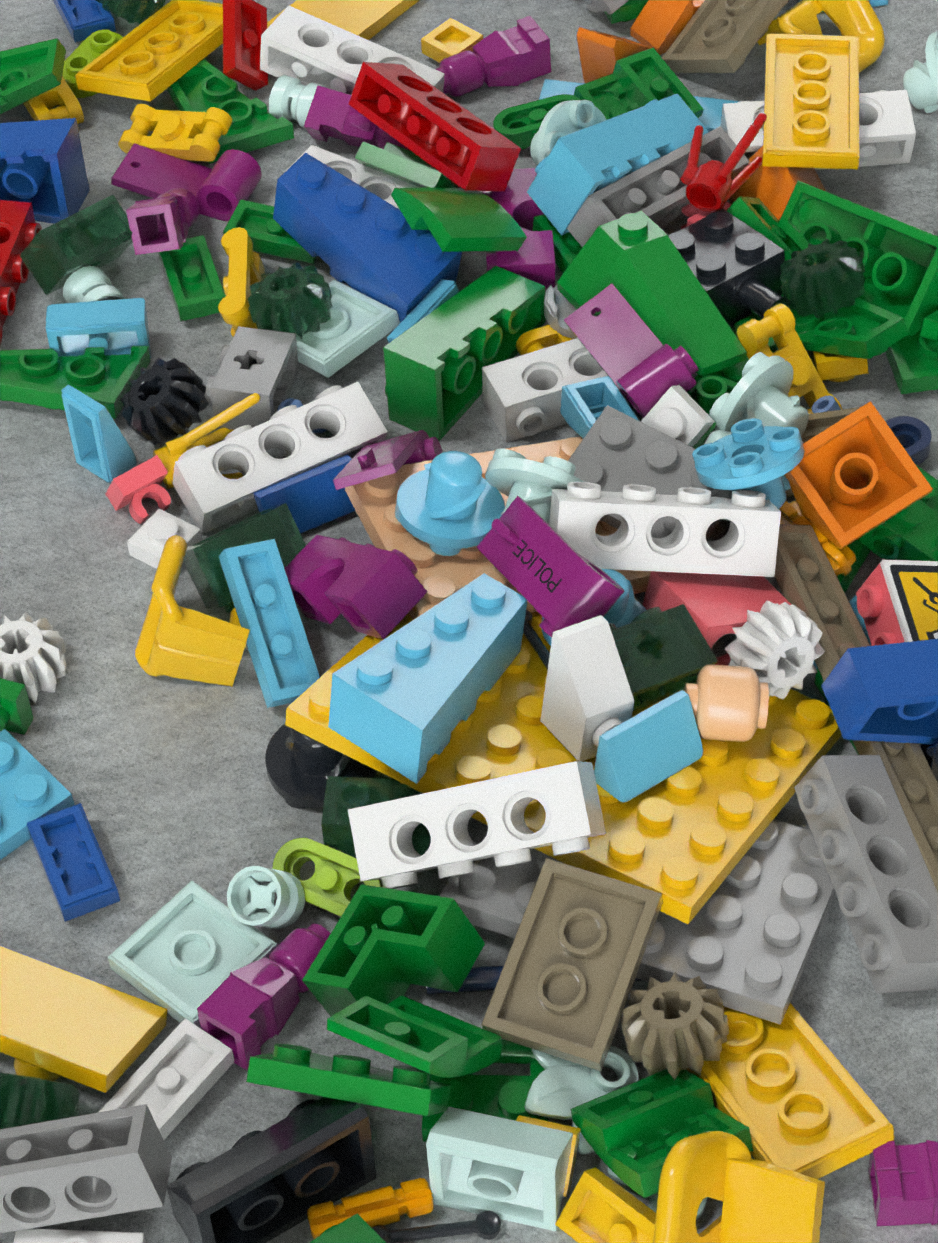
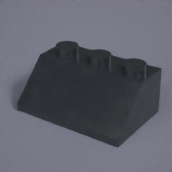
M321 1097L318 1100L310 1099L298 1104L285 1119L263 1131L257 1130L247 1133L233 1145L232 1149L207 1163L199 1162L189 1166L180 1173L176 1181L167 1185L175 1219L190 1243L269 1242L308 1219L307 1209L311 1206L329 1201L335 1203L377 1178L369 1115L357 1103L328 1097Z

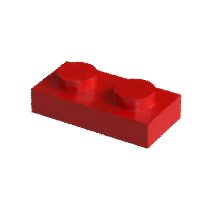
M223 0V74L257 91L268 85V73L260 70L261 35L267 29V8L253 0Z

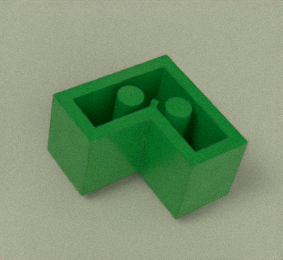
M361 884L302 981L330 1016L364 996L388 1004L401 995L404 996L410 984L458 992L486 943L454 898Z

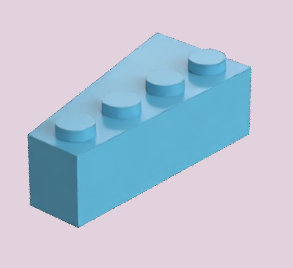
M678 94L659 101L654 99L643 107L560 137L549 156L543 159L535 168L537 176L527 193L562 236L569 232L567 227L589 195L691 142L697 125L703 127V135L709 131Z
M485 573L477 577L332 674L328 727L417 784L426 773L427 763L435 753L440 755L450 742L451 732L460 720L466 721L476 709V702L484 690L490 691L521 651L527 600L521 594Z

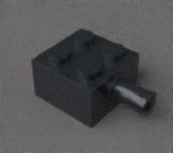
M722 208L717 212L711 213L682 230L668 235L730 328L751 313L763 319L764 313L777 304L782 303L791 310L788 306L791 302L786 297L781 296L786 292L785 250Z

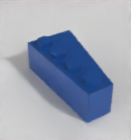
M76 118L0 123V200L32 203L35 221L71 226L90 191Z
M308 153L303 154L277 179L273 219L312 257L319 256L330 266V275L342 284L347 283L352 289L396 310L400 323L441 279L456 282L462 251L443 252L430 230H412L400 209Z
M938 639L848 648L821 685L843 739L937 744Z

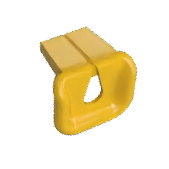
M802 0L775 18L768 26L765 35L757 42L759 46L766 43L767 34L823 35L817 14L824 11L838 27L842 36L859 37L860 73L880 57L884 48L885 38L881 22L868 0Z
M179 535L171 536L164 545L151 589L153 593L135 649V658L140 667L150 676L165 675L173 678L233 687L250 630L178 605L174 595L185 558L187 543Z
M709 1131L685 1137L672 1147L662 1167L653 1243H819L825 1182L764 1161L751 1159L747 1146L738 1137L730 1133ZM709 1197L723 1202L722 1215L698 1234L696 1230V1216L702 1200Z

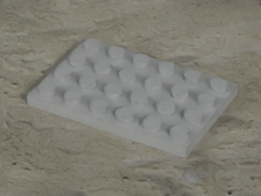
M773 819L689 924L683 923L660 911L636 978L649 982V978L652 977L663 983L670 981L674 972L677 973L682 982H687L694 977L700 976L703 984L706 985V989H717L719 996L723 1000V1006L781 1025L836 893L825 864L819 856L818 847L811 830ZM480 823L472 837L476 844L481 843L485 839L488 825ZM530 849L532 861L509 866L496 867L494 857L473 861L475 872L449 877L439 896L454 898L472 925L515 938L545 859L558 860L536 849Z

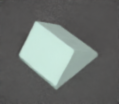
M448 1107L447 1111L444 1112L429 1132L426 1142L430 1188L434 1205L480 1214L483 1211H493L502 1220L556 1231L557 1226L555 1223L560 1216L573 1133Z

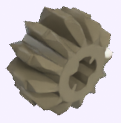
M674 972L668 982L661 983L650 977L647 991L631 990L628 1002L629 1007L622 1010L623 1035L626 1036L627 1052L631 1055L633 1062H643V1066L646 1067L650 1076L663 1069H667L675 1081L680 1070L689 1068L701 1075L704 1065L703 1061H720V1052L722 1051V1044L727 1042L729 1025L727 1015H724L723 1000L719 996L717 989H706V985L703 984L700 976L694 977L687 982H682L677 973Z

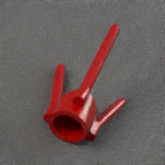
M760 113L725 163L711 160L698 167L704 129L701 125L695 127L687 167L680 178L683 184L688 185L685 193L693 206L707 212L721 210L727 200L762 165V158L758 156L733 180L731 179L733 169L767 119L765 113Z

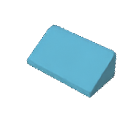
M144 298L48 305L46 333L50 349L56 351L58 356L84 355L85 349L90 347H104L105 355L131 354V346H149L151 358Z
M683 690L676 692L600 735L594 768L596 783L617 800L628 802L701 759L703 755L702 742L689 694Z

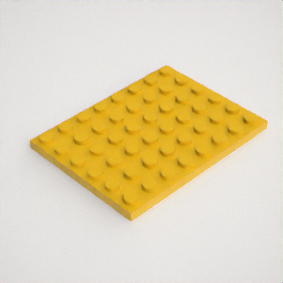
M409 612L385 638L413 621ZM533 612L531 626L550 653L551 646L545 640L539 626L542 615L539 612ZM524 633L519 654L490 691L484 690L476 702V709L466 721L460 720L451 732L448 745L440 755L435 753L427 763L426 773L417 784L328 727L332 674L384 639L370 635L365 636L286 708V726L421 793L577 761L540 721L547 668ZM653 633L649 647L641 655L640 663L631 669H624L634 698L632 717L676 692L684 691L686 683H697V679L692 677ZM792 689L789 690L788 695L783 700L776 696H769L766 727L764 729L757 728L750 740L738 742L701 738L703 748L701 759L630 801L621 802L596 783L606 834L589 837L590 849L556 856L553 854L552 845L535 849L564 864L661 893L663 904L660 911L683 923L689 924L794 795V787L841 737L842 734L832 710L824 702L812 699ZM596 756L582 762H592L594 769ZM534 799L525 808L524 820L527 827L536 833L545 823L546 812L543 805ZM479 811L471 816L488 825L486 818Z

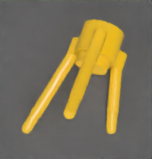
M257 393L249 395L185 435L166 442L165 447L154 450L153 457L158 455L168 471L163 480L166 488L174 487L172 482L175 462L178 461L184 452L199 445H204L207 448L225 439L233 431L232 429L220 428L216 431L214 430L258 403L260 395ZM240 472L222 474L229 479H239L244 476Z

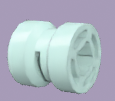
M287 75L280 76L270 94L269 113L277 119L283 116L288 121L292 119L297 120L299 125L304 127L316 88L319 84L311 82L308 85H302L297 78Z
M95 266L83 267L73 272L63 287V297L67 303L126 299L117 288L112 286L109 277L104 271Z
M261 866L245 867L236 873L229 883L227 903L232 915L243 924L281 929L287 928L296 922L302 914L305 894L299 879L291 873ZM276 892V893H277V900H276V903L274 904V898H275L274 893Z

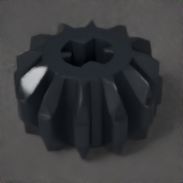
M158 358L151 369L141 367V375L136 380L128 381L131 390L120 399L125 406L122 416L126 420L127 425L142 439L151 442L153 445H157L160 442H169L176 439L179 434L185 435L188 433L193 423L202 422L199 412L209 405L204 396L206 386L203 384V380L185 363L178 361L176 358L167 362Z

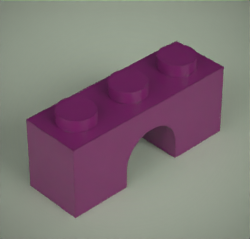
M535 168L513 169L505 192L482 191V193L500 204L518 223L527 238L518 251L486 253V269L489 271L494 266L501 267L544 285L546 292L550 285L552 288L555 287L552 230L532 231L534 217L544 215L527 193L537 176Z
M316 535L284 568L296 606L305 617L332 624L342 614L356 632L380 639H385L428 592L414 576L418 572L415 564L399 550H383L376 548L370 543L365 545L356 544L343 537L334 539Z

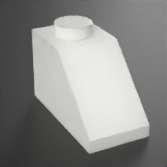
M602 615L553 632L540 720L577 761H585L597 755L600 735L632 718L634 698L609 623Z

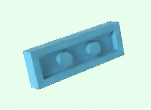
M275 539L226 548L220 554L219 560L240 625L250 630L246 643L267 708L292 703L316 682L320 676Z

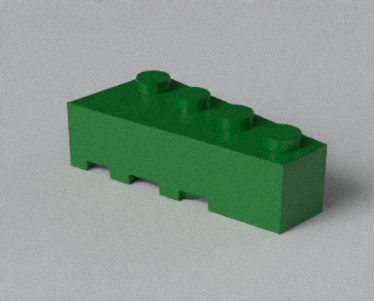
M494 266L384 346L385 395L388 402L389 420L413 431L424 430L430 438L436 437L440 441L483 393L482 367L514 358L519 353L516 349L518 338L523 333L542 327L545 324V286L501 267Z

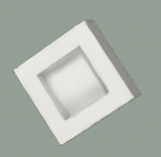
M680 385L671 386L641 422L693 447L715 421Z
M158 509L127 541L129 555L157 569L167 539L171 536L179 535L187 543L184 563L203 543L201 529Z

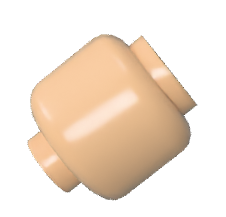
M710 664L701 669L696 684H685L684 691L689 694L701 738L745 742L754 736L757 728L764 729L766 727L769 703L768 683L759 682V677L753 668Z

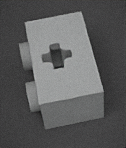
M238 326L230 345H224L222 348L219 370L216 376L209 377L205 398L209 403L208 406H212L213 417L253 393L260 395V401L218 428L235 430L244 425H250L252 428L269 421L272 415L277 412L280 403L288 399L299 373L295 333Z

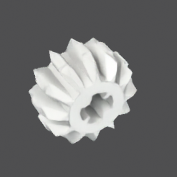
M768 600L763 604L760 612L747 610V622L742 627H732L737 639L725 648L731 659L728 666L753 668L759 677V682L768 683L769 696H776L782 700L788 695L791 687L803 690L804 677L808 673H817L813 662L825 652L819 644L823 632L813 620L806 616L804 611L793 604L789 605L783 602L779 605Z
M27 611L16 621H11L4 615L2 625H0V678L25 684L28 697L36 704L38 692H55L56 679L66 676L67 664L64 655L66 653L64 640L58 631L53 630V626L49 624L47 618L34 622Z

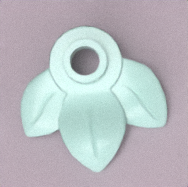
M610 1046L603 1066L610 1068L617 1074L618 1081L611 1082L604 1079L598 1070L532 1049L535 1058L545 1070L532 1083L524 1107L527 1112L538 1116L563 1120L572 1119L571 1108L639 1081L637 1067L626 1052L617 1047ZM572 1120V1127H576V1128H577V1126L575 1125V1123H574L573 1120ZM580 1132L578 1152L582 1155L595 1152Z

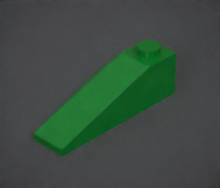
M799 180L797 181L778 226L810 259L816 261L832 277L831 280L841 290L903 317L909 336H913L920 331L924 318L938 310V236Z
M642 210L636 213L625 214L619 219L599 225L557 281V290L576 309L580 308L610 284H613L663 345L668 344L673 350L681 345L687 351L699 369L696 373L702 377L747 360L746 350L669 236ZM596 312L594 316L600 315L601 312Z

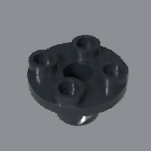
M285 724L274 733L268 743L265 754L267 774L272 786L289 806L296 809L330 808L345 804L355 798L363 797L370 792L373 786V779L377 773V770Z

